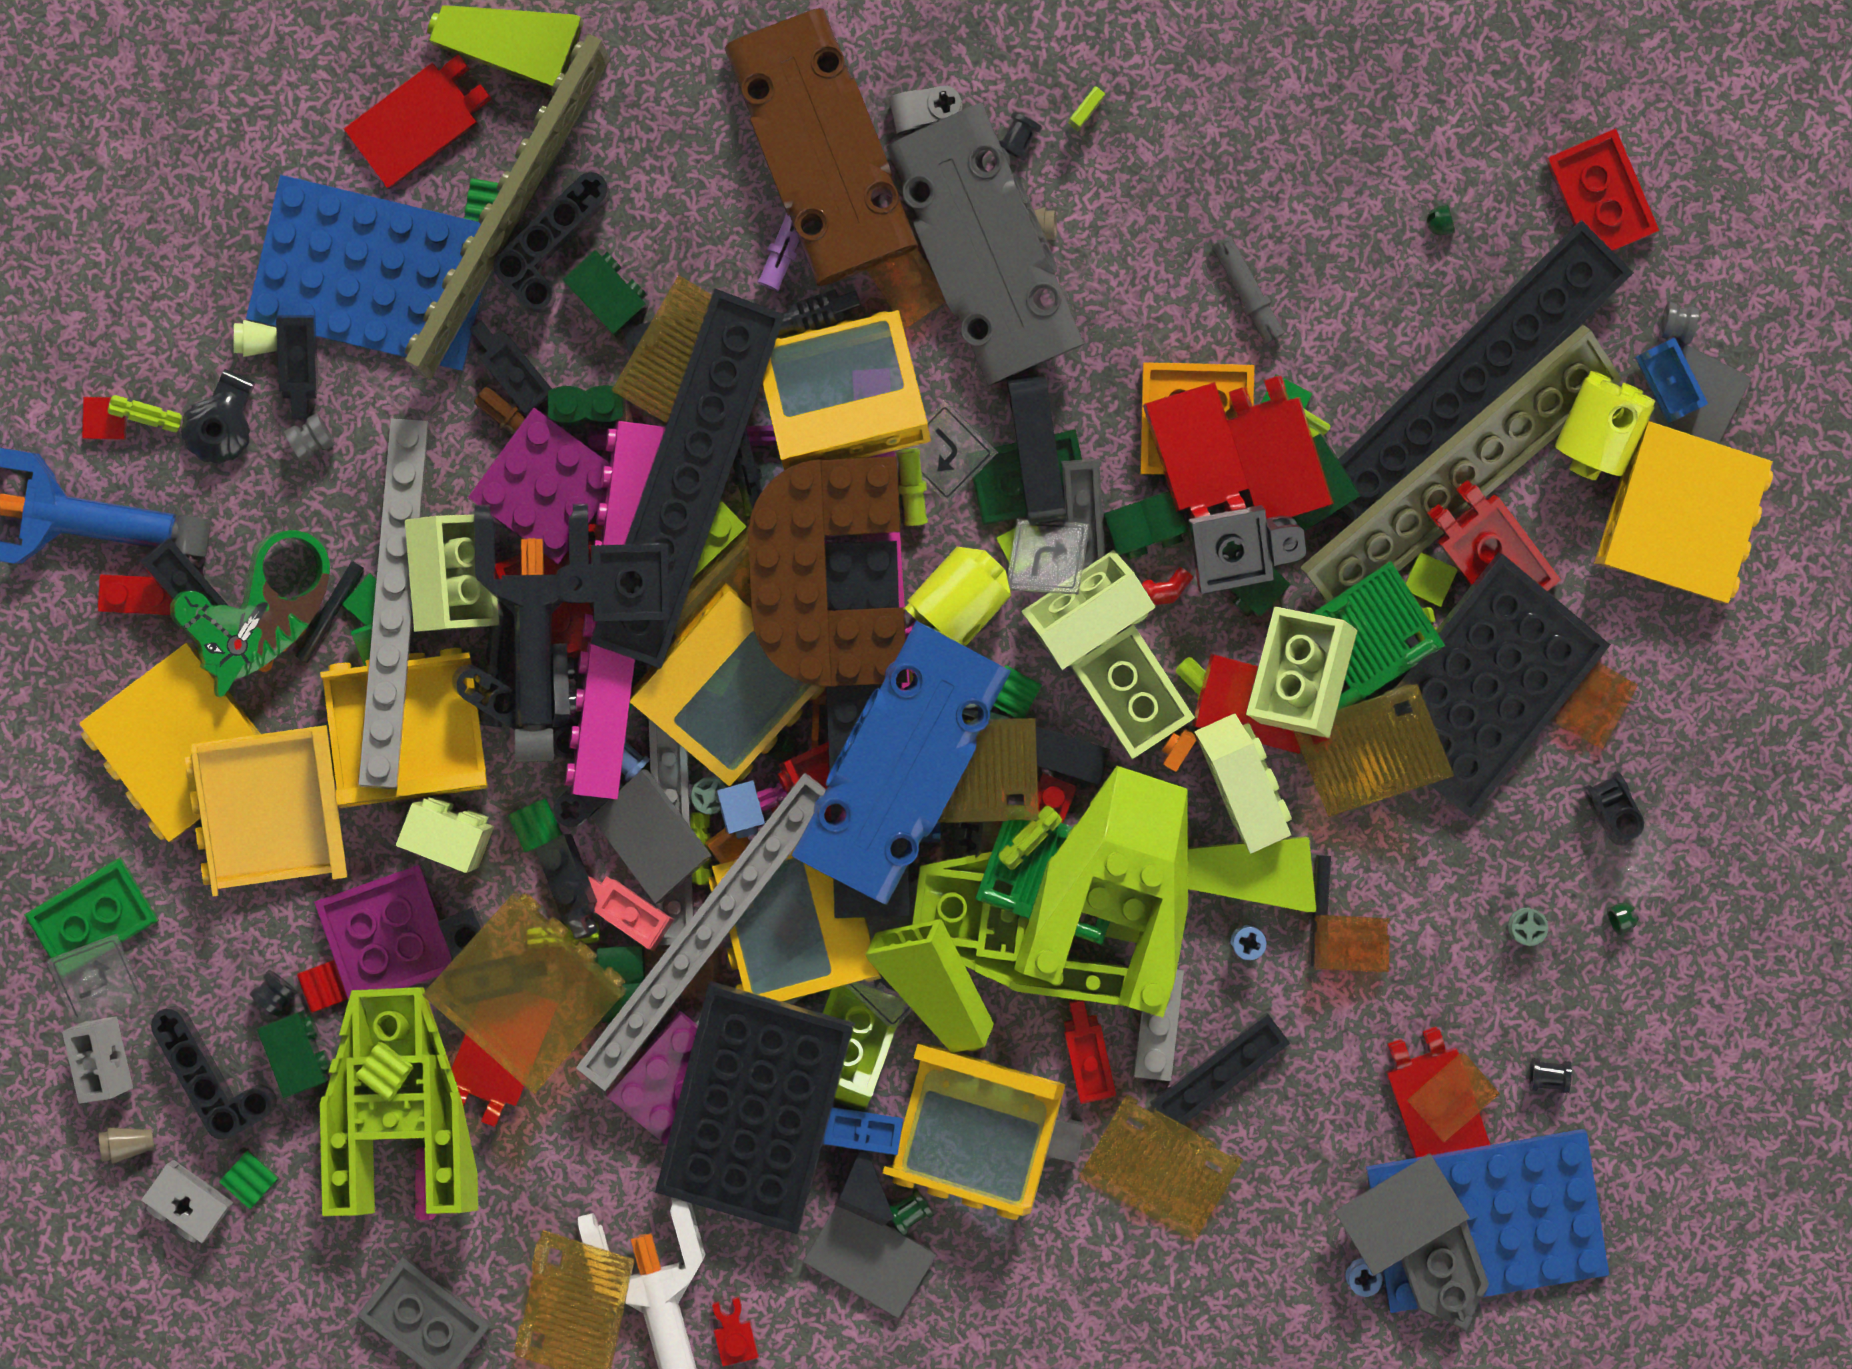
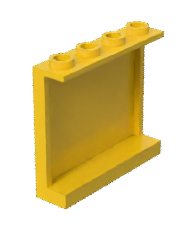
M1648 421L1628 467L1620 478L1594 564L1606 568L1619 569L1712 599L1716 603L1729 604L1730 598H1734L1739 589L1740 578L1737 575L1741 563L1747 560L1751 550V542L1748 540L1752 527H1756L1761 518L1762 507L1759 504L1763 492L1769 489L1772 482L1773 472L1770 469L1773 461Z
M193 643L182 645L79 723L84 730L81 733L83 740L93 751L99 749L107 760L103 763L107 772L114 780L118 781L121 779L129 789L126 792L129 801L137 810L144 809L151 818L148 825L153 833L160 840L166 838L168 842L176 841L182 833L201 820L200 814H193L190 792L197 791L195 778H188L186 772L185 756L191 755V744L261 734L229 691L223 697L215 696L214 676L199 667L202 661L199 657V651Z
M450 648L441 650L440 656L425 658V653L409 654L398 789L359 786L370 659L366 660V666L351 668V663H337L329 665V671L320 672L324 685L337 788L335 793L339 808L488 788L478 708L458 695L452 686L454 672L461 666L472 665L469 652L462 653V648ZM465 677L462 682L467 686L465 692L469 688L475 689L474 677L472 679Z
M327 725L191 744V755L185 756L187 777L195 778L197 791L190 792L193 814H200L202 827L195 828L198 850L206 849L207 863H201L202 879L204 885H211L212 896H218V889L291 878L332 873V879L347 877Z

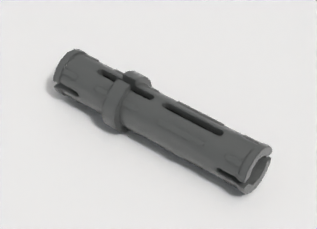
M1228 236L1222 239L1229 252L1228 255L1219 242L1211 246V248L1217 255L1245 306L1243 312L1246 316L1250 315L1263 339V343L1267 344L1275 340L1268 329V325L1277 338L1286 332L1282 329L1269 306L1272 303L1269 296L1264 297L1236 246L1233 236Z

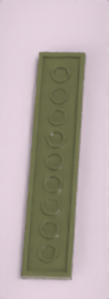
M589 33L584 42L579 41L575 45L570 56L572 64L566 74L561 73L557 77L552 87V94L554 96L547 107L542 106L539 109L533 122L536 128L529 139L524 138L518 146L515 158L518 160L511 172L505 171L497 185L499 193L493 204L488 203L482 210L478 221L481 225L474 237L469 236L464 242L460 252L462 259L456 270L450 269L442 283L444 291L438 302L433 301L427 308L423 318L426 322L419 335L414 334L406 346L405 354H407L405 361L417 374L430 381L494 269L495 258L508 244L610 61L602 40Z
M1582 325L1300 567L1326 603L1390 561H1392L1399 572L1440 537L1443 531L1427 513L1438 504L1444 510L1448 509L1455 520L1467 511L1470 506L1456 491L1466 480L1470 481L1472 485L1478 486L1486 497L1559 435L1584 379L1588 377L1590 371H1595L1611 379L1610 382L1616 385L1623 380L1589 328Z

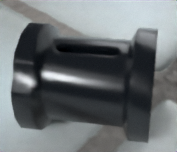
M1013 112L1011 115L1013 121L1004 139L1000 140L999 143L1007 153L1018 159L1026 160L1028 156L1026 151L1035 133H1040L1043 127L1032 119Z
M1532 1058L1529 1075L1530 1091L1546 1088L1558 1089L1561 1093H1569L1572 1075L1571 1061L1557 1064L1540 1062L1539 1058Z

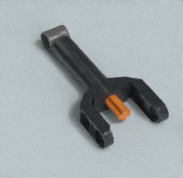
M573 504V512L569 517L570 565L589 564L588 504ZM475 505L476 579L514 614L515 725L523 727L515 729V761L554 762L553 728L546 727L553 724L552 613L563 603V601L557 598V575H544L543 539L528 538L521 539V575H502V579H495V523L491 516L490 505ZM570 577L568 580V587L571 590L576 591L579 588V581L575 577Z

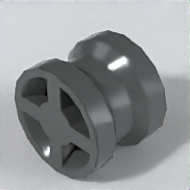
M1667 302L1660 326V338L1669 339L1673 336L1680 338L1684 343L1690 344L1697 328L1699 308L1690 306L1685 309L1680 308L1675 302Z

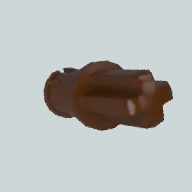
M485 387L474 400L477 407L500 424V430L505 428L512 435L526 418L518 412L519 407L517 405L513 408L488 387Z

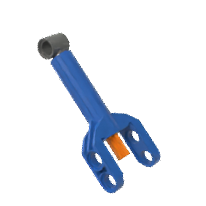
M0 448V467L33 472L32 479H28L25 497L0 493V516L22 519L19 538L23 539L22 545L0 541L1 562L22 564L61 533L150 548L157 547L168 537L183 554L206 557L212 520L179 515L177 521L176 515L172 513L68 497L57 483L55 474L40 454Z

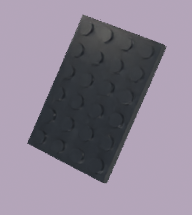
M1499 552L1436 629L1446 646L1435 653L1432 652L1418 661L1419 664L1400 675L1358 726L1470 818L1474 816L1611 645L1504 554Z
M711 981L706 992L655 1193L798 1234L855 1023Z

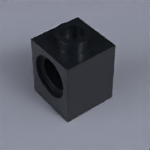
M476 905L438 922L455 963L465 960L467 965L487 958L485 950L493 947ZM467 927L475 932L477 939L473 947L467 948L459 943L458 932L461 928Z

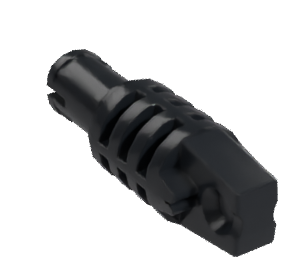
M836 289L793 303L789 307V311L783 313L785 316L777 338L797 332L799 335L809 329L819 330L845 321L844 312L861 306L858 293L853 291L838 296Z

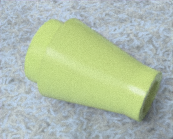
M243 320V324L234 323V353H243V357L277 351L276 327Z

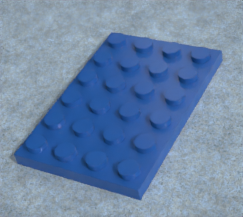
M280 175L246 319L276 327V317L278 315H315L317 337L406 358L405 349L409 340L414 334H420L426 323L423 318L427 308L433 301L438 302L444 291L442 283L450 269L456 270L462 259L460 252L464 242L469 236H475L481 224L460 217ZM483 288L439 366L464 372L473 334L470 328L476 322Z
M1585 1129L1432 1155L1470 1217L1466 1222L1489 1283L1483 1297L1609 1275L1588 1135ZM1422 1157L1366 1166L1369 1190ZM1401 1260L1383 1270L1390 1313L1417 1309L1418 1306Z

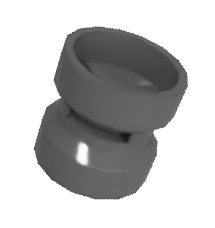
M318 413L307 418L302 428L294 425L284 431L292 449L302 463L313 457L315 449L327 450L336 445L326 424Z

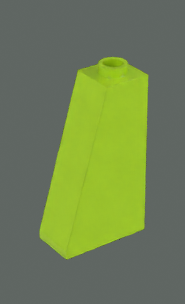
M442 5L439 14L433 13L427 28V34L431 35L429 40L433 46L459 54L460 56L552 90L557 77L561 73H566L571 53L577 43L584 22L580 16L574 14Z
M1309 837L1284 838L1251 854L1244 842L1188 847V889L1304 912H1316Z
M942 919L875 932L865 954L868 961L951 1053L966 1050L975 1051L985 1047L994 1023Z

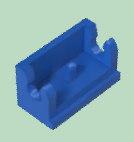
M1675 337L1634 357L1667 423L1708 404Z
M832 1108L824 1144L898 1155L903 1118Z

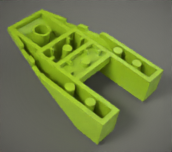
M1116 766L1090 802V807L1080 821L1067 834V839L1057 853L1049 859L1014 970L1058 985L1081 912L1139 930L1140 934L1118 1002L1127 1007L1163 1018L1175 983L1188 910V789Z
M992 852L982 853L976 858L975 855L920 865L912 925L942 919L966 967L1016 992L1125 1006L1119 1003L1118 1000L1129 968L1126 965L1067 958L1058 985L1014 970L1029 919L975 899ZM996 879L993 890L1010 896L1014 885Z
M424 987L351 990L339 1036L342 1035L336 1058L332 1059L328 1072L331 1073L326 1094L321 1097L322 1216H356L375 1213L373 1140L425 1138L426 1214L479 1211L478 1173L462 1099ZM378 1042H383L414 1066L392 1101H386L356 1077V1073L362 1068L364 1061L370 1056L372 1049Z

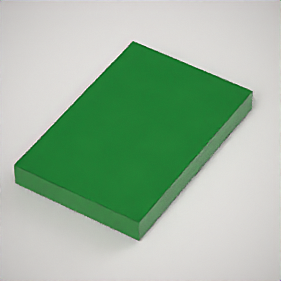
M122 857L24 914L52 962L112 939L119 945L159 921ZM111 941L58 961L55 965L60 976L64 978L113 949L116 945Z

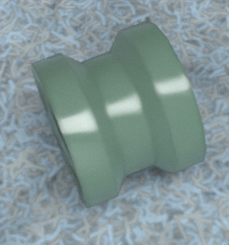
M703 778L692 789V803L702 813L715 814L721 811L716 791L728 787L719 778Z
M1531 908L1516 910L1509 917L1507 924L1510 936L1516 942L1526 946H1534L1541 943L1547 936L1549 929L1545 916Z

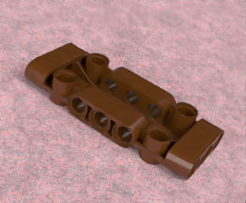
M822 8L813 9L729 42L724 48L749 110L750 121L787 216L791 217L816 284L824 286L914 251L918 244L899 199L897 189L891 179L892 173L857 83L854 77L851 78L844 55L839 48L825 10ZM825 60H834L839 64L837 69L830 73L821 71L819 66ZM762 86L769 89L768 95L763 99L757 100L750 96L751 91L756 87ZM880 194H886L892 198V202L886 208H878L873 205V199ZM809 221H818L823 225L821 231L816 235H808L803 232V227Z

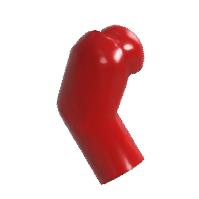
M1179 566L1168 582L1154 583L1149 579L1142 582L1141 585L1154 605L1171 604L1179 598L1194 576Z

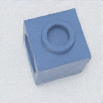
M749 781L716 791L727 834L736 832L737 839L757 834L759 832L757 826L765 824L754 782Z

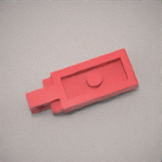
M588 876L597 899V903L594 904L595 913L647 949L655 951L674 919L617 880L606 876L601 883L594 877Z

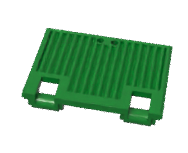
M1392 561L1311 613L1345 620L1357 630L1345 676L1350 689L1340 695L1335 718L1344 713L1345 709L1357 701H1362L1419 664L1418 661L1446 646ZM1421 632L1425 640L1410 649L1406 640Z
M1009 804L975 899L1030 919L1047 863L1067 839V834L1072 829V826L1060 823L1053 831L1049 829L1046 832L1048 836L1028 856L1024 854L1021 857L1023 861L1015 869L1011 870L999 859V853L1007 845L1011 847L1014 844L1012 840L1032 820L1036 822L1039 817L1033 812ZM996 879L1014 885L1010 896L993 890ZM1097 917L1095 926L1079 921L1074 935L1102 945L1110 921Z

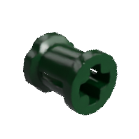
M918 1188L914 1189L912 1195L895 1206L889 1205L894 1217L893 1222L903 1236L908 1233V1228L926 1216L928 1218L934 1216L933 1211Z

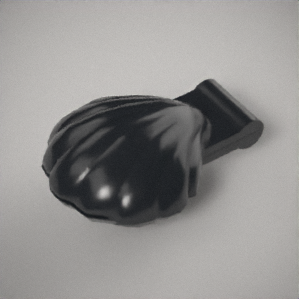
M224 369L212 398L191 405V409L184 413L181 436L185 440L187 449L195 454L199 460L221 464L228 460L236 459L247 447L250 439V428L243 410L254 389V381ZM214 423H217V424L220 425V427H221V432H220V434H216V433L214 432V430H213V424H214Z

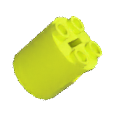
M1590 371L1588 377L1584 379L1555 444L1556 449L1573 458L1569 469L1591 480H1597L1602 471L1616 476L1624 475L1654 410L1655 403L1654 399L1643 395L1642 390L1627 383H1623L1620 387L1611 383L1609 377L1595 371Z
M957 546L907 600L909 603L904 609L918 622L930 628L934 625L935 628L933 630L966 647L1012 596L1006 570L985 550Z

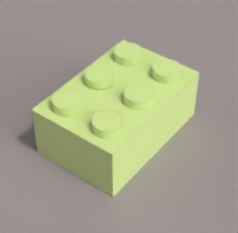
M443 515L405 520L414 632L499 625L497 598L475 576L474 515Z
M1112 550L1079 572L1076 576L1074 588H1055L1021 612L1043 646L1063 670L1068 666H1074L1083 661L1086 654L1097 646L1106 645L1113 641L1117 633L1130 624L1134 625L1143 621L1148 616V613L1156 607L1135 573ZM1075 576L1060 586L1072 587Z
M1274 606L1246 715L1260 724L1330 738L1357 630L1345 620Z
M1130 625L1118 633L1116 638L1110 643L1100 645L1087 653L1084 660L1077 665L1070 666L1131 759L1195 718L1134 625Z
M1232 714L1194 731L1230 819L1250 854L1291 836L1286 822L1292 820V817L1284 800H1281L1278 794L1279 785L1272 770L1268 769L1264 760L1267 758L1259 738L1255 737L1250 724L1242 725L1237 715Z
M433 796V798H424L423 801L412 803L396 846L468 873L479 868L495 826L487 824L489 817L469 809L463 811V813L453 811L454 804L452 802Z

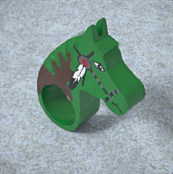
M297 530L279 531L268 535L259 542L251 556L243 603L240 608L228 605L212 606L203 594L195 591L180 592L170 604L171 618L197 644L199 657L202 661L199 667L214 676V693L216 697H223L235 679L257 671L282 653L301 635L319 610L327 589L330 561L324 546L312 535ZM286 538L295 539L305 544L311 550L316 561V574L312 584L306 591L291 597L290 600H287V597L278 596L279 594L268 585L263 573V562L266 553L276 542Z

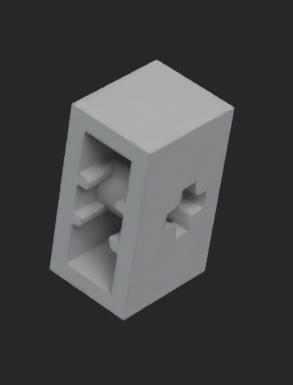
M117 1016L85 1021L62 1031L79 1104L111 1099L133 1088Z
M175 1160L166 1164L141 1200L148 1205L146 1210L152 1216L161 1221H165L167 1218L178 1226L176 1231L183 1238L193 1243L196 1240L201 1243L207 1240L234 1203ZM189 1197L191 1199L189 1203L191 1209L183 1212L180 1209L182 1205L180 1200Z

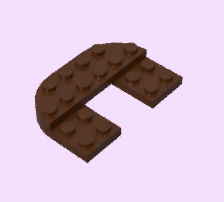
M897 456L833 460L818 459L799 463L784 470L768 483L754 505L748 531L753 626L759 644L768 658L781 671L796 680L817 686L883 684L887 667L896 660L906 641L904 607L828 611L825 536L900 532ZM907 669L898 673L896 683H908Z

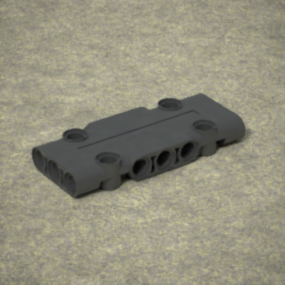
M983 103L965 108L889 144L887 149L902 182L904 200L913 208L916 215L914 226L949 309L955 317L960 319L962 337L971 345L987 385L992 386L1084 345V341L1067 304V291L1058 283L1055 276L1057 266L1021 180L1015 173L1011 172L1009 154L1000 146ZM988 151H991L996 157V166L990 172L985 170L982 163L983 157ZM923 181L930 188V196L925 202H922L917 196V188ZM1045 289L1051 290L1055 297L1054 305L1050 309H1046L1041 304L1040 297ZM980 318L988 325V334L983 339L977 336L974 329L975 323Z

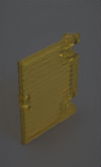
M678 275L611 391L666 423L711 294Z
M1408 684L1387 691L1382 696L1337 710L1330 738L1327 741L1314 745L1310 734L1293 731L1328 817L1454 776L1418 684ZM1409 700L1413 712L1397 717L1393 706Z
M1035 718L989 720L986 727L980 730L975 738L977 745L973 756L937 823L1039 820ZM963 720V721L967 723V722H971V721H973V720ZM1007 794H1024V805H1007Z
M1126 1094L1078 1177L1195 1241L1243 1162V1158L1233 1152L1229 1156L1215 1148V1142L1155 1109L1151 1113L1137 1105V1099ZM1130 1117L1144 1125L1143 1129L1141 1130L1126 1122L1127 1119ZM1208 1160L1222 1168L1221 1172L1219 1173L1204 1165L1205 1162Z
M543 1230L534 1250L531 1265L533 1276L524 1319L518 1328L514 1348L515 1356L554 1369H612L634 1259ZM551 1248L562 1251L560 1266L547 1262ZM534 1332L545 1335L542 1349L530 1346Z

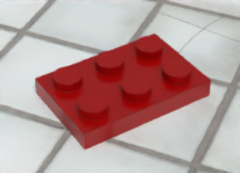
M1616 128L1545 159L1573 225L1575 226L1582 220L1612 251L1660 231Z

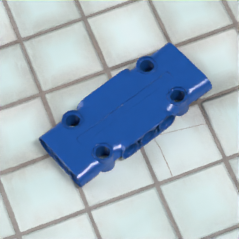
M916 621L896 660L887 667L885 680L881 688L876 689L868 699L837 757L826 781V786L828 787L824 795L815 802L814 814L795 847L792 856L887 905L907 866L917 858L919 852L918 845L923 836L927 837L935 827L972 758L977 745L975 738L979 731L988 724L990 710L1011 671ZM904 669H910L913 673L911 684L905 688H898L896 685L898 673ZM969 704H976L978 707L977 717L971 722H964L962 719L963 709ZM831 804H840L842 807L841 816L835 821H826L824 818L826 808ZM898 838H905L907 840V848L904 853L892 855L890 847L893 841Z

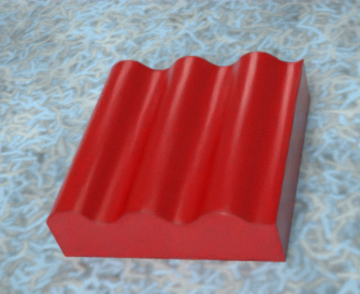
M83 397V439L126 440L127 416L123 415V418L108 413L111 397Z
M335 960L296 974L311 1013L348 999Z

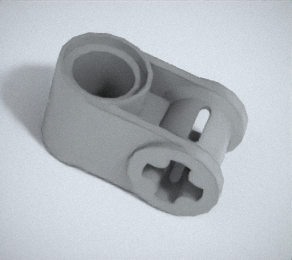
M948 85L902 92L889 97L897 134L910 133L913 128L915 131H918L962 110V100L959 93ZM947 95L950 101L955 100V104L950 105V112L943 113V110L939 107L935 108V104L941 103V96Z

